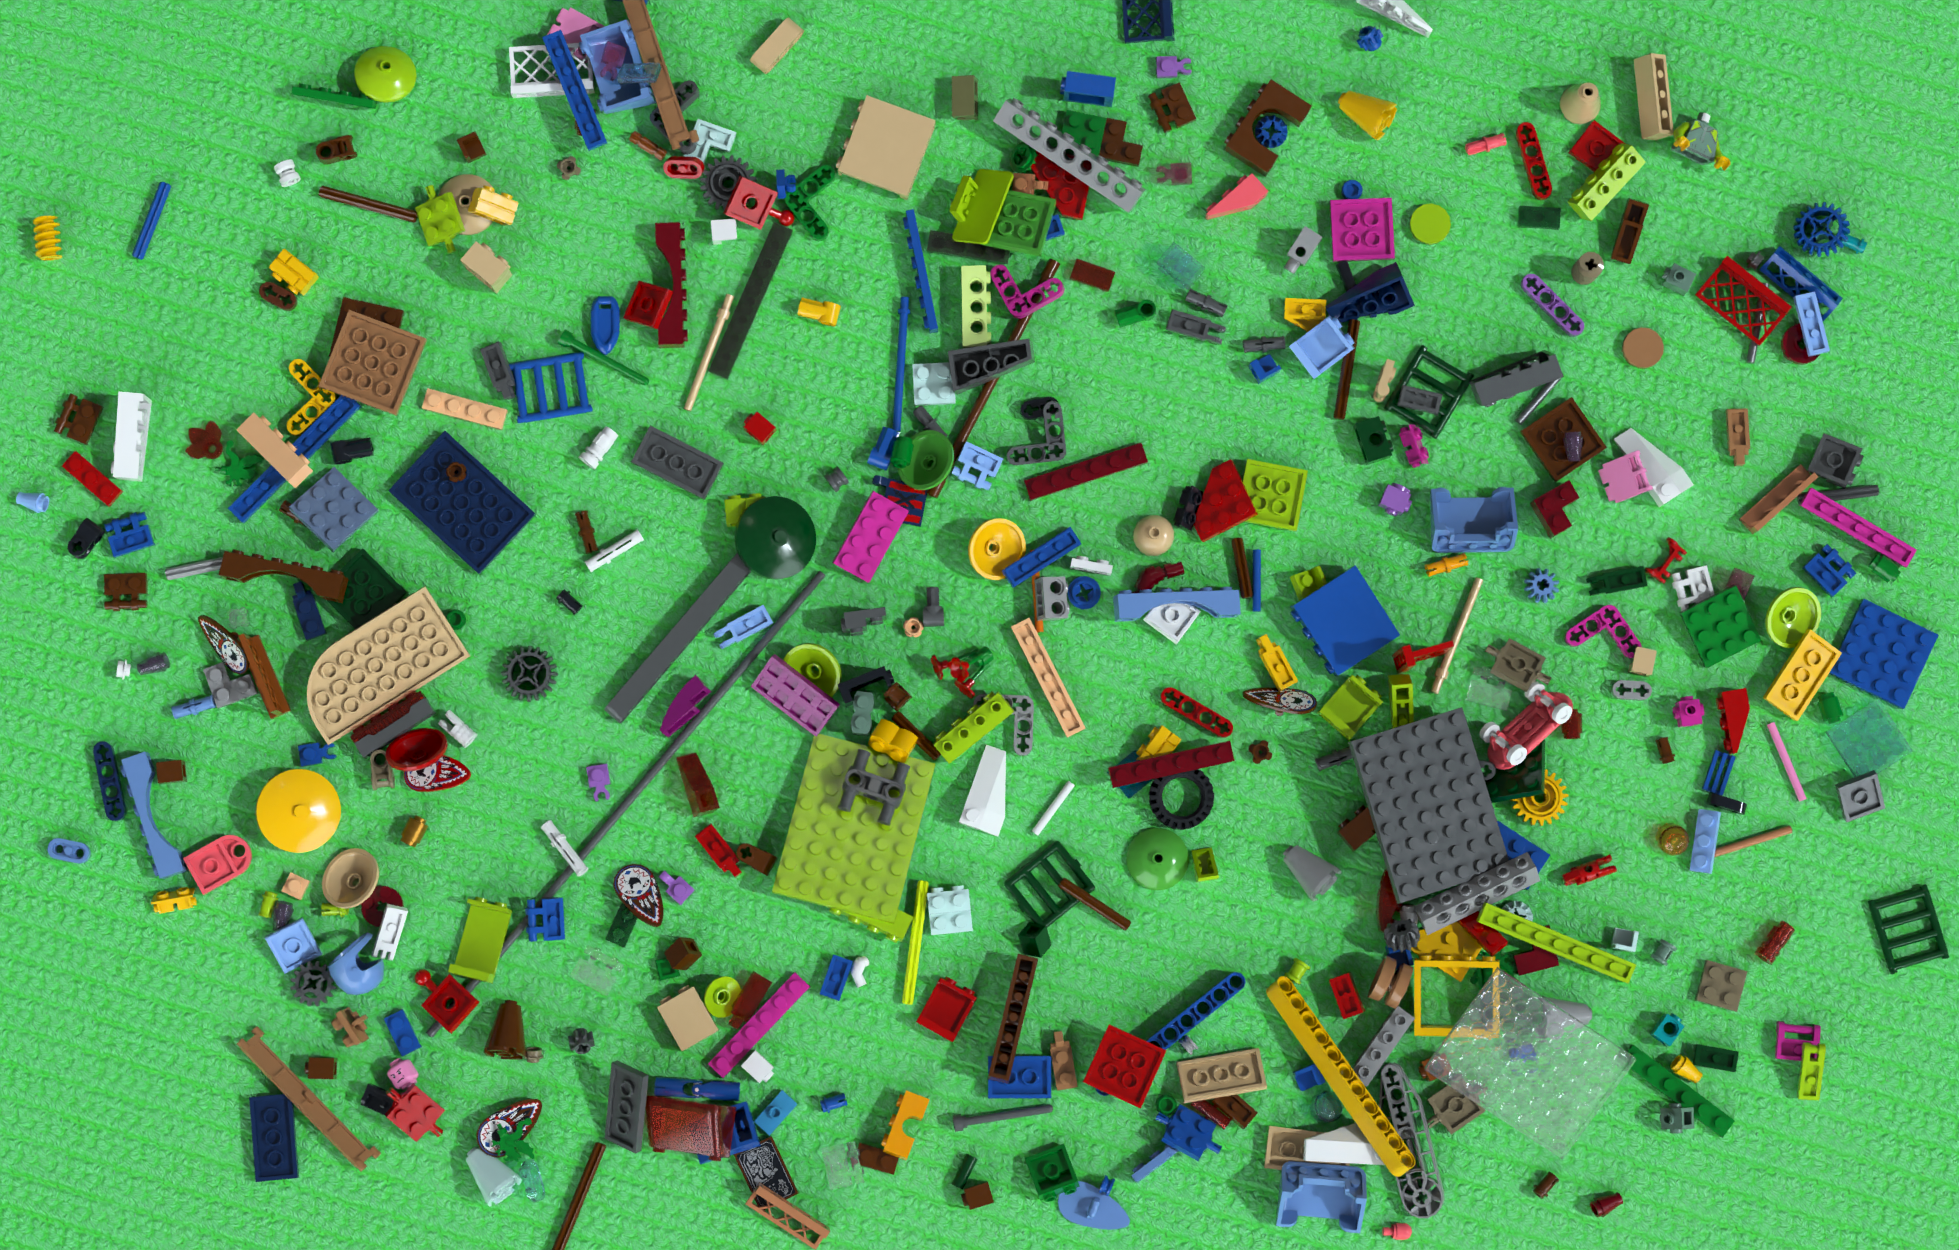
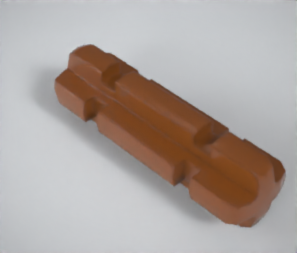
M637 131L630 135V141L635 145L638 144V147L651 155L654 154L659 160L665 158L667 151L662 147H658L657 144L648 138L642 137Z

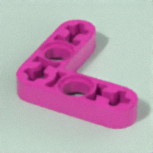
M1004 265L994 266L990 273L1008 310L1017 319H1022L1060 298L1065 290L1063 283L1059 279L1051 278L1028 292L1021 294L1009 270ZM998 271L1003 273L1006 282L1002 283L1001 279L997 277ZM1055 284L1056 286H1058L1057 292H1054L1052 290V285ZM1007 287L1015 289L1014 294L1010 297L1004 295ZM1044 289L1046 290L1047 294L1049 295V297H1047V298H1046V295L1044 294V292L1042 291V290H1044ZM1034 294L1042 295V300L1039 303L1031 301ZM1026 299H1027L1028 303H1029L1030 306H1031V307H1029V308H1028V306L1026 305V302L1024 301V300H1026ZM1016 305L1021 306V312L1018 313L1015 307Z
M1613 605L1602 607L1565 633V642L1571 647H1576L1606 628L1623 655L1627 658H1634V653H1629L1627 651L1629 649L1628 644L1625 642L1622 645L1621 641L1630 636L1631 639L1628 642L1631 646L1642 647L1618 609ZM1605 609L1607 611H1613V614L1611 615L1612 619L1614 621L1618 619L1620 622L1610 627L1609 624L1613 622L1610 618H1604V615L1606 614ZM1593 620L1596 622L1597 629L1594 632L1586 628L1587 621ZM1581 626L1583 632L1588 636L1585 637V635L1582 634L1577 638L1579 642H1576L1575 640L1571 641V632H1573V634L1578 633L1579 631H1581V629L1578 627ZM1617 626L1625 628L1626 634L1624 637L1616 636L1615 628Z

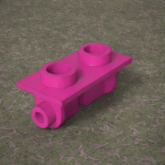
M1413 424L1409 425V430L1408 427L1401 428L1399 435L1403 447L1410 445L1412 449L1405 451L1409 465H1412V468L1421 466L1420 462L1421 464H1429L1427 460L1429 453L1426 447L1422 445L1421 439L1423 436L1420 428Z

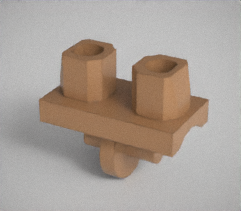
M349 1007L335 1014L336 1017L331 1024L337 1031L345 1028L348 1034L342 1038V1041L346 1047L361 1044L369 1039L365 1032L367 1026L364 1021L368 1019L366 1014L360 1017L357 1011L352 1012Z

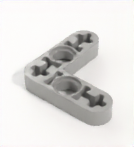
M987 694L976 696L974 705L980 702L981 698H984ZM1002 695L1009 701L1011 707H1013L1012 699H1017L1016 703H1022L1025 699L1030 704L1026 711H1022V707H1015L1016 711L1012 713V715H1015L1014 751L1019 756H1026L1032 750L1033 700L1025 695ZM1019 721H1028L1030 727L1026 732L1018 729ZM1017 734L1023 736L1030 735V738L1025 737V745H1029L1025 752H1021V749L1017 748V745L1021 744V737L1017 738Z

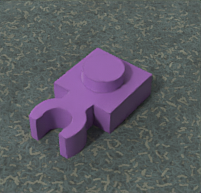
M1156 56L1157 78H1177V72H1181L1183 75H1190L1192 70L1184 69L1183 65L1191 64V59L1185 58L1181 62H1177V56Z
M608 764L586 767L589 787H596L594 800L596 802L599 801L598 795L601 792L605 793L606 800H609L610 793L605 789V785H611Z

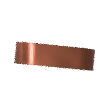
M265 282L260 286L259 294L265 301L285 311H291L297 306V298L292 292L272 282ZM273 287L272 290L277 294L276 297L271 294L266 297L265 289ZM282 296L287 299L289 296H291L290 300L292 301V303L284 306L285 303L280 299V297Z

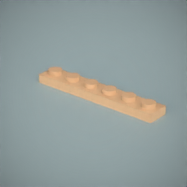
M1030 617L1011 626L1066 737L1068 738L1086 729Z

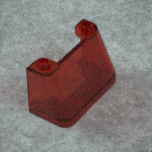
M647 1095L645 1111L649 1147H653V1152L665 1153V1149L707 1155L709 1156L708 1160L721 1161V1157H730L736 1107Z

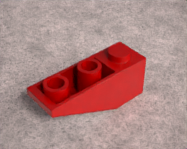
M1746 688L1720 692L1716 698L1717 709L1721 710L1722 715L1720 727L1721 730L1725 731L1726 737L1723 739L1725 750H1728L1729 755L1738 752L1750 706Z

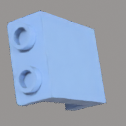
M1328 316L1289 346L1313 379L1354 349V340L1348 333L1344 334L1340 329L1342 324L1336 317Z

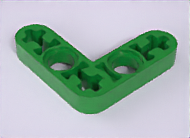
M829 165L819 167L796 185L795 192H787L785 197V204L788 209L794 214L809 235L818 242L824 241L828 237L829 231L827 225L809 204V201L834 182L835 171ZM823 171H830V179L823 178L821 180L823 185L819 186L818 181L814 177L817 176L819 180L823 176ZM808 182L816 185V189L812 193H808L804 189ZM790 196H798V203L800 204V206H802L803 204H805V206L801 207L798 210V212H796L795 210H797L798 207L794 202L791 204L789 203L791 201ZM808 210L812 212V219L804 221L801 218L803 211ZM815 222L819 229L824 228V235H815L816 230L813 225L810 228L808 226Z

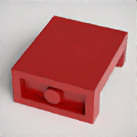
M946 976L945 979H939L916 1022L953 1042L977 998L973 996L975 994L974 991L965 986L963 989L956 987L957 982Z

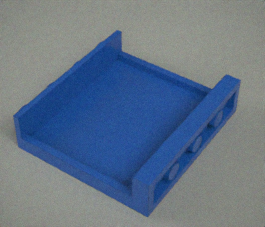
M1356 565L1351 566L1344 573L1290 606L1292 608L1291 615L1296 622L1300 621L1304 627L1302 629L1303 634L1308 640L1312 639L1315 644L1313 646L1314 651L1319 657L1322 656L1326 661L1324 664L1325 668L1330 674L1333 673L1335 676L1342 674L1400 636Z

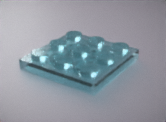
M1876 699L1825 732L1854 777L1873 770L1878 774L1913 752L1880 699Z

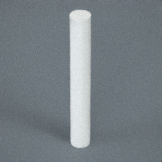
M1068 781L1032 829V832L1037 836L1075 786L1073 783Z

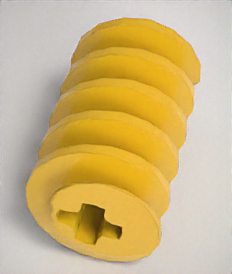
M40 216L33 219V224L37 225L33 229L37 233L34 239L38 241L35 243V248L38 249L35 255L40 260L50 261L63 258L62 255L56 254V252L62 250L61 247L55 245L61 242V239L55 238L56 235L61 234L60 231L54 230L55 227L60 226V223L54 222L58 218L57 216Z

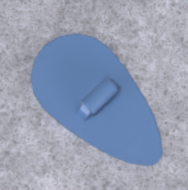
M1078 1181L1080 1187H1077V1191L1072 1194H1059V1210L1070 1222L1107 1230L1124 1228L1130 1223L1128 1215L1110 1196H1106L1104 1192L1099 1193L1098 1188L1087 1182Z

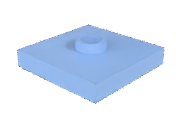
M303 917L265 936V940L284 974L322 955V951Z

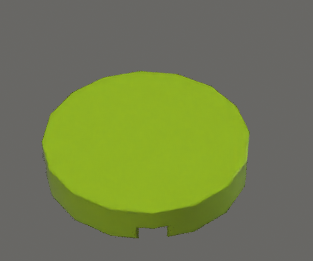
M1432 203L1424 204L1418 207L1412 214L1409 223L1410 232L1416 240L1424 244H1437L1443 241L1450 231V216L1439 205Z

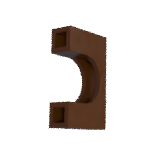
M1272 79L1268 84L1263 83L1258 91L1260 94L1257 101L1254 99L1251 101L1247 108L1249 113L1246 117L1241 116L1236 124L1238 129L1234 134L1230 133L1224 142L1227 144L1226 152L1265 177L1277 161L1278 155L1255 139L1252 131L1253 122L1265 113H1276L1300 127L1312 105Z

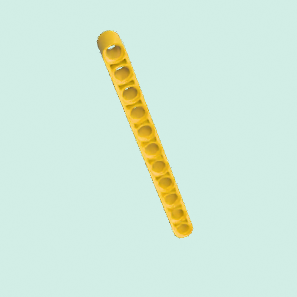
M1285 976L1279 977L1267 988L1268 998L1388 1170L1394 1176H1402L1414 1167L1415 1158L1291 980Z

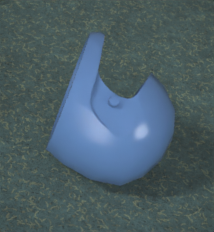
M368 932L351 943L327 966L336 985L346 994L360 995L368 993L375 989L383 980V959L363 963L358 955V952L373 936Z

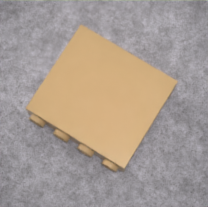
M866 95L865 101L861 100L857 111L860 114L858 119H854L851 124L850 130L853 131L852 135L845 140L843 146L845 150L844 156H840L837 161L838 175L844 174L899 194L900 198L908 200L936 126V120Z

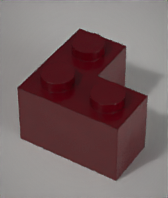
M1570 480L1530 503L1550 539L1572 526L1563 508L1572 504L1580 497Z

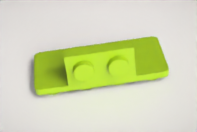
M979 169L974 180L970 176L963 175L949 210L958 221L952 235L954 241L983 245L989 242L1014 178L1012 172Z

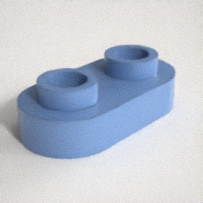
M56 838L48 844V853L54 859L82 864L87 862L91 855L90 848L84 843ZM59 845H62L63 851L61 853L57 852V847ZM80 849H82L84 852L82 857H78L77 852Z

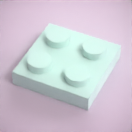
M949 362L912 364L915 406L956 404Z

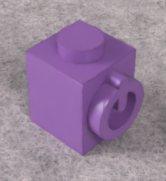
M1397 483L1388 484L1378 506L1386 509L1385 512L1389 515L1396 517L1398 514L1401 516L1404 511L1408 512L1412 501L1409 500L1411 496L1409 494L1410 490Z

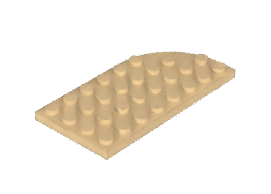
M426 586L334 642L315 662L307 685V704L315 726L328 745L470 657V654Z

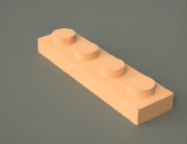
M427 388L422 405L424 410L499 430L503 429L508 412L507 409Z

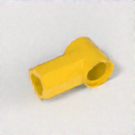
M801 298L798 316L818 320L821 324L834 327L837 324L841 306L833 302L824 301L822 303Z

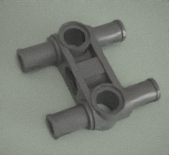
M858 749L854 764L849 767L842 786L844 792L838 808L850 812L856 795L870 798L884 804L878 822L890 826L894 811L900 806L906 789V784L904 783L910 766L898 762L893 779L889 780L866 772L865 768L871 753ZM856 776L860 779V782L852 785L849 782V778ZM890 790H897L900 795L897 798H891L888 792Z

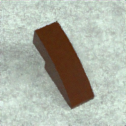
M1628 197L1611 259L1631 264L1649 207L1648 203Z

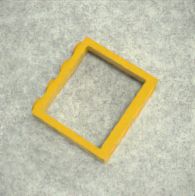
M1419 955V958H1415L1414 1036L1499 1037L1500 959H1495V956H1482V959H1474L1472 955H1462L1461 959H1453V955H1440V959L1432 958V955ZM1421 967L1493 968V1026L1421 1025Z

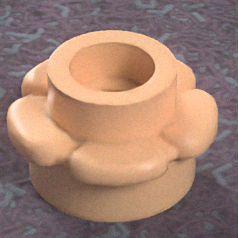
M916 617L906 620L903 625L904 632L908 637H919L924 629L922 621H919Z

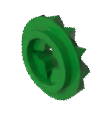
M1024 142L1019 143L1013 149L1010 156L1011 168L1017 173L1024 174L1027 170H1031V165L1036 163L1034 159L1038 156L1036 150ZM1021 156H1027L1026 160H1023Z

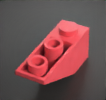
M1252 173L1248 177L1244 175L1237 181L1238 186L1235 189H1228L1221 196L1223 199L1218 204L1214 202L1206 209L1208 213L1205 218L1209 220L1252 209L1267 196L1268 190Z

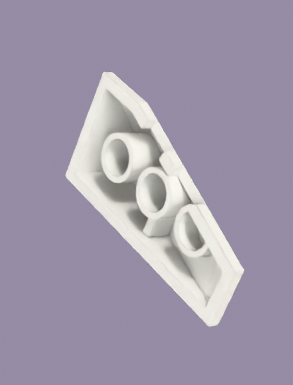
M1356 0L1357 3L1429 38L1433 30L1404 0Z
M1632 428L1613 439L1623 455L1637 450L1640 451V460L1643 468L1647 470L1645 472L1649 485L1653 487L1648 492L1658 507L1666 504L1694 485L1681 466Z
M986 745L959 820L960 824L997 837L1005 819L1006 751Z
M1356 1122L1304 1139V1161L1385 1165Z

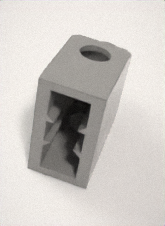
M1305 226L1287 253L1290 259L1284 268L1295 274L1300 264L1305 266L1321 242L1322 236ZM1299 249L1305 251L1302 257L1296 254Z

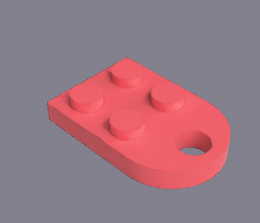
M225 835L184 857L183 860L201 893L205 895L243 874L251 864L252 851L249 844L243 838L235 835ZM238 845H242L245 848V853L241 857H237L234 853V849Z

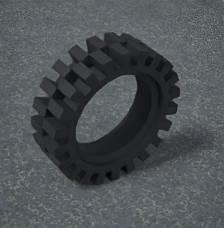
M1196 769L1154 779L1150 787L1149 804L1153 814L1165 826L1180 830L1190 829L1199 825L1210 814L1214 804L1213 786L1209 778L1203 774L1204 772ZM1187 778L1193 781L1199 788L1201 801L1194 813L1188 816H1176L1170 813L1164 806L1162 793L1166 784L1173 779Z

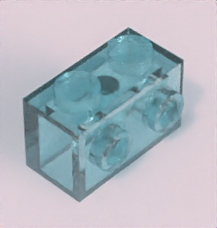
M1175 242L1170 245L1157 262L1158 269L1164 275L1172 276L1177 286L1182 289L1185 287L1187 290L1192 287L1205 271V267Z

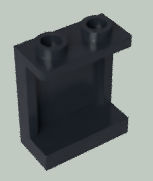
M883 666L837 684L845 706L853 705L850 692L880 680H885L889 689L895 683L890 669L886 670Z

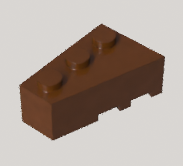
M1362 805L1354 812L1356 816L1352 820L1347 818L1338 825L1340 830L1337 834L1352 851H1355L1376 833L1368 806Z

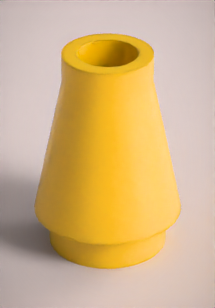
M1681 1054L1676 1056L1670 1065L1673 1073L1693 1083H1697L1703 1075L1687 1056H1682Z

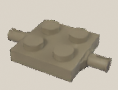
M1510 638L1500 650L1490 644L1485 652L1496 657L1495 664L1490 673L1525 692L1528 691L1536 679L1548 685L1552 678L1541 672L1542 665L1546 659L1544 656Z
M1460 1076L1426 1099L1434 1112V1116L1427 1120L1428 1128L1430 1129L1440 1122L1452 1135L1486 1110L1481 1105L1478 1095L1488 1089L1487 1086H1484L1486 1084L1482 1081L1479 1085L1472 1088Z

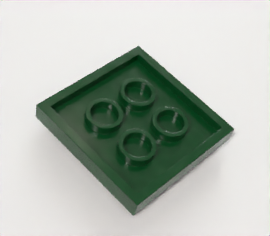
M362 548L340 570L348 578L343 603L327 601L356 629L395 605L407 592Z

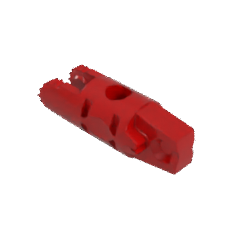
M1606 855L1571 868L1570 872L1562 875L1565 886L1575 883L1578 886L1615 873L1617 869L1614 865L1603 869L1599 868V866L1612 861L1611 855Z

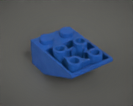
M747 1101L726 1107L689 1124L700 1165L761 1146Z

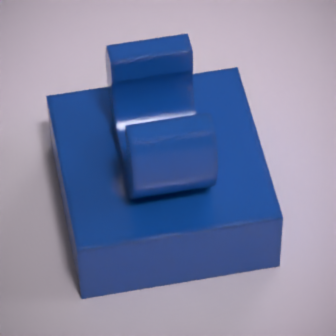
M784 169L776 170L778 199H784L786 191H796V185L789 184L796 183L795 175L785 177Z

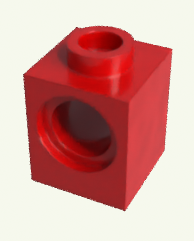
M758 412L754 415L751 413L744 421V430L763 446L777 431L776 427Z

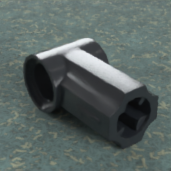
M370 437L354 441L340 440L330 443L333 462L336 465L352 462L353 459L374 456Z

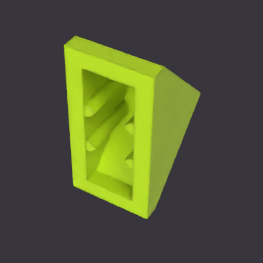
M1212 847L1191 850L1196 883L1218 879L1219 874Z

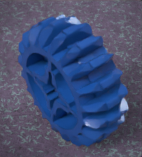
M1826 202L1822 203V207H1819L1818 203H1814V209L1807 206V213L1801 211L1800 215L1802 218H1796L1798 225L1793 227L1797 231L1794 237L1798 239V246L1803 245L1802 250L1804 252L1809 249V255L1812 256L1816 251L1819 258L1822 252H1825V255L1828 257L1830 250L1833 253H1837L1836 246L1839 248L1844 247L1841 241H1848L1846 235L1850 234V229L1846 227L1850 223L1845 220L1847 215L1845 213L1841 214L1842 210L1840 207L1834 210V204L1827 208ZM1826 216V218L1822 220H1818L1815 217ZM1834 221H1836L1839 225V230L1836 236H1834L1833 232L1830 230L1833 226L1832 223ZM1808 223L1814 229L1809 239L1805 235V228ZM1820 227L1821 229H1823L1825 227L1826 232L1822 230L1818 231V228ZM1822 239L1829 241L1827 243H1817Z

